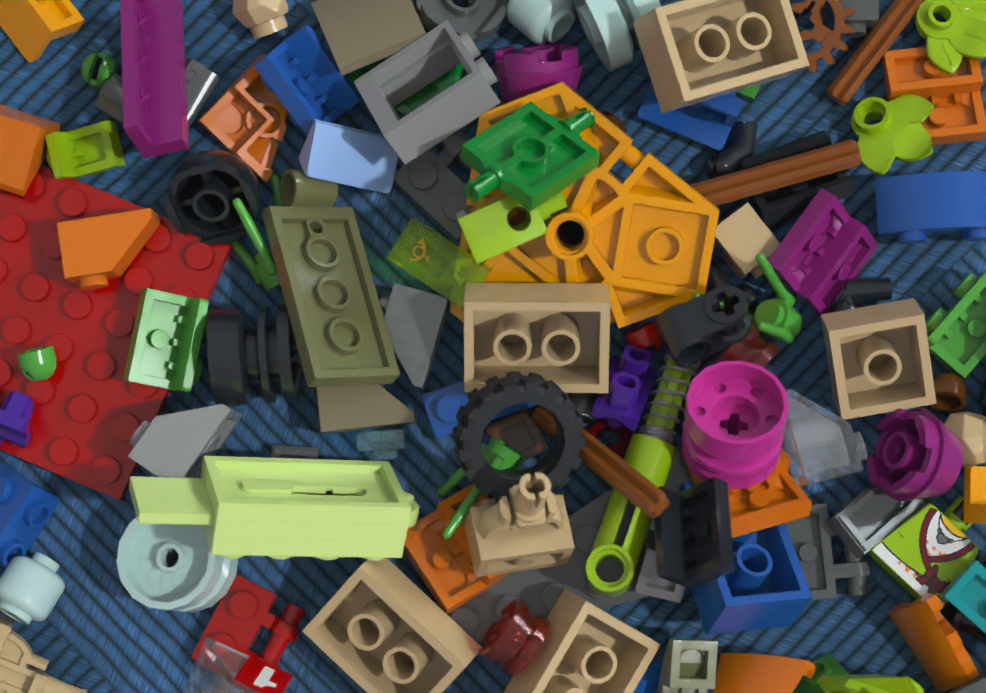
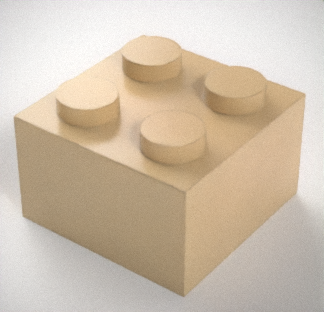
M914 298L821 314L833 401L842 420L896 411V409L904 410L937 404L925 315Z

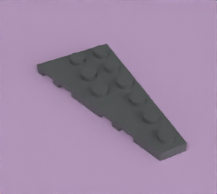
M681 442L674 446L677 450L664 485L665 488L680 493V486L683 482H693L687 464L683 459ZM613 487L568 516L575 546L568 564L511 572L496 584L447 615L476 642H481L543 625L564 588L571 590L601 609L649 597L648 595L635 593L633 589L641 556L630 587L620 596L612 598L602 597L592 590L587 581V559L592 551ZM628 505L615 545L623 546L636 506ZM654 519L645 541L655 544ZM610 559L602 561L596 568L597 576L602 581L608 583L618 581L624 573L620 563Z

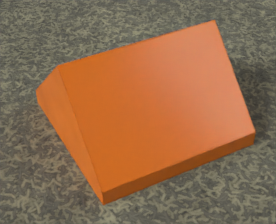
M0 104V189L21 196L25 195L46 157L47 143L45 135L51 132H59L61 130L60 123Z

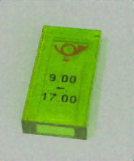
M414 217L410 220L386 257L462 309H464L465 283H483L492 270L482 262L477 264L472 255Z

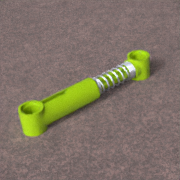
M668 349L664 356L666 365L660 368L662 377L655 380L658 389L651 392L654 400L647 404L650 412L643 416L646 423L639 427L638 433L631 435L623 458L625 462L657 487H664L677 450L672 445L674 444L672 435L677 434L673 429L675 423L681 422L678 419L680 411L685 410L682 407L684 399L686 400L687 388L690 387L691 377L697 375L695 371L699 369V363H701L700 361L691 366H677ZM614 487L586 563V577L589 586L595 593L609 598L622 595L630 587L653 517H649L636 506L623 546L615 545L628 505H636ZM610 559L620 563L624 571L622 577L612 583L602 581L596 574V568L602 561Z

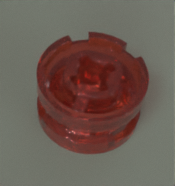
M752 323L751 331L747 338L740 343L727 347L711 365L722 361H745L764 367L780 348L776 344H766V341L760 336L761 331Z
M519 599L512 600L502 609L501 614L503 615L497 623L492 622L481 641L487 646L486 649L483 647L479 649V654L488 661L497 660L500 662V665L504 667V672L510 676L517 675L529 664L543 644L550 627L549 620L543 616L535 618V616L529 613V606Z

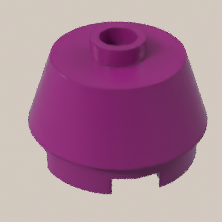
M568 43L534 44L533 47L520 48L517 50L518 53H514L511 46L494 51L495 68L491 70L498 80L496 84L504 103L562 81L576 92L584 65L579 62L578 46L569 47Z
M922 408L908 411L896 409L879 422L876 430L882 431L877 441L875 455L867 452L866 459L868 475L874 485L882 487L888 496L898 501L940 496L952 487L962 467V445L958 437L933 413Z

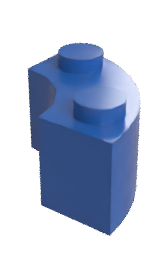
M986 171L928 172L875 179L877 229L879 235L897 237V244L923 243L926 241L925 235L963 234V241L986 240Z

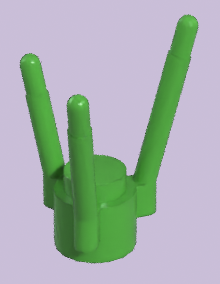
M273 174L271 176L275 204L276 206H285L280 196V177L277 174ZM235 198L233 205L258 251V254L254 256L256 261L239 240L229 244L232 245V249L250 270L256 284L262 283L266 292L278 288L281 285L271 247L267 248L241 199Z
M758 253L755 257L756 261L776 292L777 298L761 302L756 308L755 314L749 313L752 327L762 331L777 342L790 344L794 341V337L797 336L802 325L801 315L792 308L796 298L786 290L766 257L762 253ZM694 293V294L692 295V299H694V298H696V297H698V296H700V295H702V294H700V293ZM719 301L720 306H723L724 303Z
M493 436L488 445L484 442L480 444L482 456L487 464L495 469L509 472L524 470L519 466L524 456L504 441ZM462 467L437 490L439 497H444L466 477ZM475 485L442 532L444 538L448 539L452 536L468 514L469 508L473 507L482 494Z

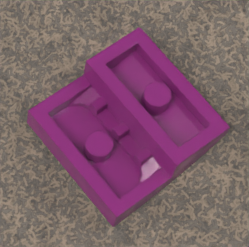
M821 188L773 252L768 262L779 279L817 315L821 316V314L829 313L830 302L846 281L857 276L879 245L863 223L849 216L835 195Z

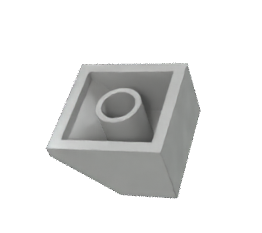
M218 404L155 416L151 423L145 420L133 434L130 444L134 448L128 457L157 477L200 478L203 456L216 455L243 414L227 405Z

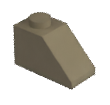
M379 384L316 387L320 428L324 434L417 424L416 414Z

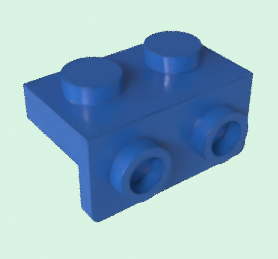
M304 25L277 44L254 65L260 73L264 85L276 94L289 111L292 122L299 129L303 130L307 136L315 119L333 123L342 113L362 99L361 94L346 74L341 75L335 59L309 25Z
M650 80L637 117L654 126L720 152L724 147L744 100L736 97L737 92H733L661 113L653 84Z
M0 461L1 574L4 573L14 557L26 556L60 502V498L57 495L39 487L15 468Z

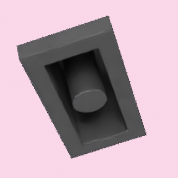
M394 283L391 294L383 292L380 300L391 344L413 386L418 390L425 391L450 302L447 297Z

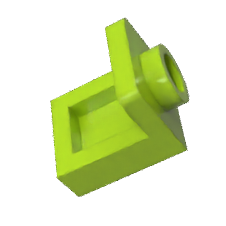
M106 120L69 132H51L45 135L47 143L46 157L56 179H81L126 166L116 121Z

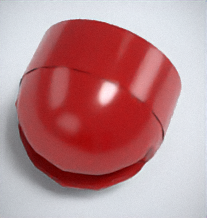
M656 319L642 323L624 333L623 336L627 344L647 350L646 347L652 344L655 351L659 353L664 341L655 326Z

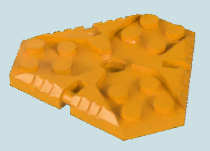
M563 81L492 108L479 116L476 136L529 102L534 103L547 114L560 119H568L583 107L588 108L587 112L590 110L595 117V124L579 134L584 141L600 152L598 167L562 190L569 210L544 220L547 233L478 264L471 253L463 232L461 233L455 273L456 282L454 280L455 288H453L450 312L464 323L465 283H608L610 324L616 322L618 328L660 314L671 306L692 300L694 293L705 294L719 209L649 151L645 155L631 144L634 140L622 131ZM618 159L632 169L624 181L610 171ZM472 167L469 182L481 175ZM494 189L477 202H473L472 197L471 199L467 197L466 205H471L472 207L505 192ZM518 207L509 211L507 216L508 224L515 226L524 222L526 218L525 209ZM565 221L578 222L584 230V238L577 244H566L559 238L558 226ZM461 267L467 268L468 271L463 272ZM458 272H462L464 277L458 276Z

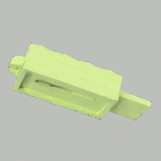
M203 456L200 478L130 476L129 490L138 524L202 525L211 555H220L229 559H238L243 556H269L279 560L288 559L292 556L317 557L322 560H335L338 557H362L370 561H380L385 558H402L407 529L416 524L419 514V505L414 501V496L403 491L389 461Z

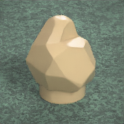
M233 0V15L246 28L250 27L254 39L288 27L284 14L288 13L286 0Z
M969 411L951 413L944 424L961 442L963 451L962 467L977 466L985 463L986 417Z

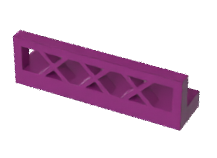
M120 0L123 129L143 158L188 150L182 0Z

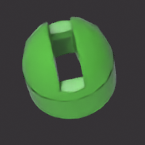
M94 52L86 56L81 64L82 78L95 90L100 91L107 79L112 78L115 73L120 75L117 62L112 56L104 52ZM103 59L97 80L91 79L97 60Z
M53 345L41 346L16 354L23 376L32 381L47 380L56 370L57 358Z

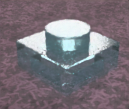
M404 429L356 433L357 451L369 453V461L396 460L397 451L407 450V438Z

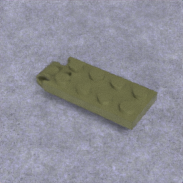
M287 169L283 172L280 180V196L285 206L265 207L261 213L307 386L392 384L400 376V372L353 207H332L337 199L338 183L308 177L304 174L303 170Z

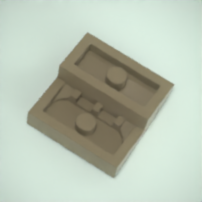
M316 0L311 3L341 75L393 55L426 34L411 0Z

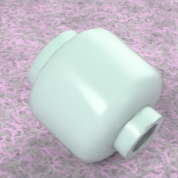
M508 0L506 11L508 21L536 44L548 41L552 43L560 40L573 25L575 19L573 0Z
M35 552L32 558L26 556L14 557L0 578V611L29 626L32 620H45L65 589V582L56 573L60 567L59 564L38 552Z

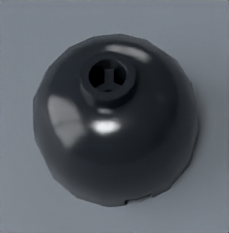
M204 150L185 158L170 177L164 203L168 218L176 229L185 236H187V232H190L195 236L202 237L201 243L229 244L247 234L233 205V200L235 198L241 199L254 222L260 204V190L257 177L245 161L226 151Z

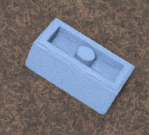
M317 119L314 120L299 155V161L304 174L308 177L386 194L390 192L393 185L398 159L397 153L383 134Z

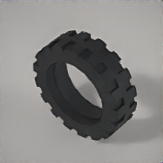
M520 371L507 372V377L500 379L496 375L485 381L486 386L480 390L477 388L473 389L467 396L469 401L466 406L461 405L456 414L458 424L457 427H453L452 431L455 455L469 481L473 482L482 494L486 496L489 494L493 495L496 501H499L501 497L507 496L508 503L510 500V488L519 484L521 477L530 473L531 481L535 472L545 474L551 483V490L558 485L562 488L570 480L569 473L572 469L577 470L582 458L579 453L580 449H585L586 440L585 435L582 433L584 423L581 415L563 390L552 380L546 381L542 375L529 372V375L525 376ZM521 403L541 405L550 411L555 419L557 431L553 446L541 461L528 469L515 472L497 470L487 464L482 456L480 443L484 429L494 415L508 406Z

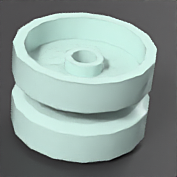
M573 0L579 21L601 62L610 72L632 62L634 54L633 42L641 49L633 22L654 8L661 7L659 0Z
M136 517L128 524L119 541L116 563L121 583L133 599L149 608L193 613L212 607L227 594L236 577L238 559L211 555L202 525L138 524Z

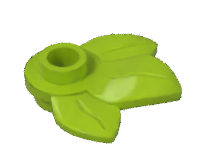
M925 0L921 3L915 14V24L919 34L926 40V54L933 65L952 75L959 67L962 56L986 59V0ZM933 13L941 15L946 22L937 21Z
M912 94L901 95L889 102L879 97H869L859 102L851 116V126L854 134L859 138L857 144L861 153V163L873 173L883 175L889 170L895 158L900 161L915 162L931 155L933 152L932 140L921 122L931 114L934 108L933 104L923 97ZM873 120H881L879 123L868 125Z

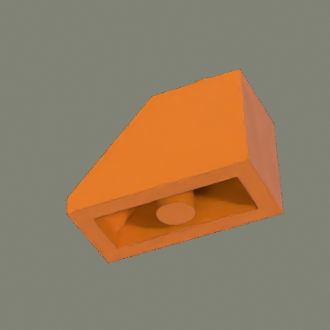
M151 208L58 222L57 228L64 278L74 284H79L82 290L108 286V279L122 276L160 225L159 215Z

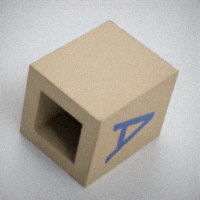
M747 202L717 225L713 246L741 281L750 273L755 279L762 276L764 273L756 261V255L762 253L768 260L780 243Z

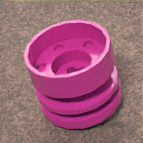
M722 361L704 368L691 381L686 395L681 445L683 459L693 474L703 481L712 477L727 482L728 489H746L763 482L776 469L781 454L784 438L783 432L786 427L789 411L787 391L779 379L760 365L745 361Z

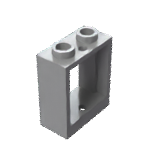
M448 19L353 81L382 134L405 165L500 103V100L491 88V85L498 81L483 57L476 61L473 60L481 55L467 31L457 35ZM462 63L468 73L467 76L400 119L394 109L396 105Z

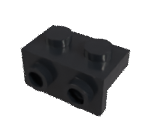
M825 130L743 159L740 162L741 170L832 145L831 138ZM842 170L748 198L766 226L802 214L821 188L835 195L838 200L852 196L853 190L850 178Z
M712 477L681 493L674 492L663 486L658 487L669 499L668 508L663 510L659 517L653 518L658 576L688 589H694L735 571L727 482Z

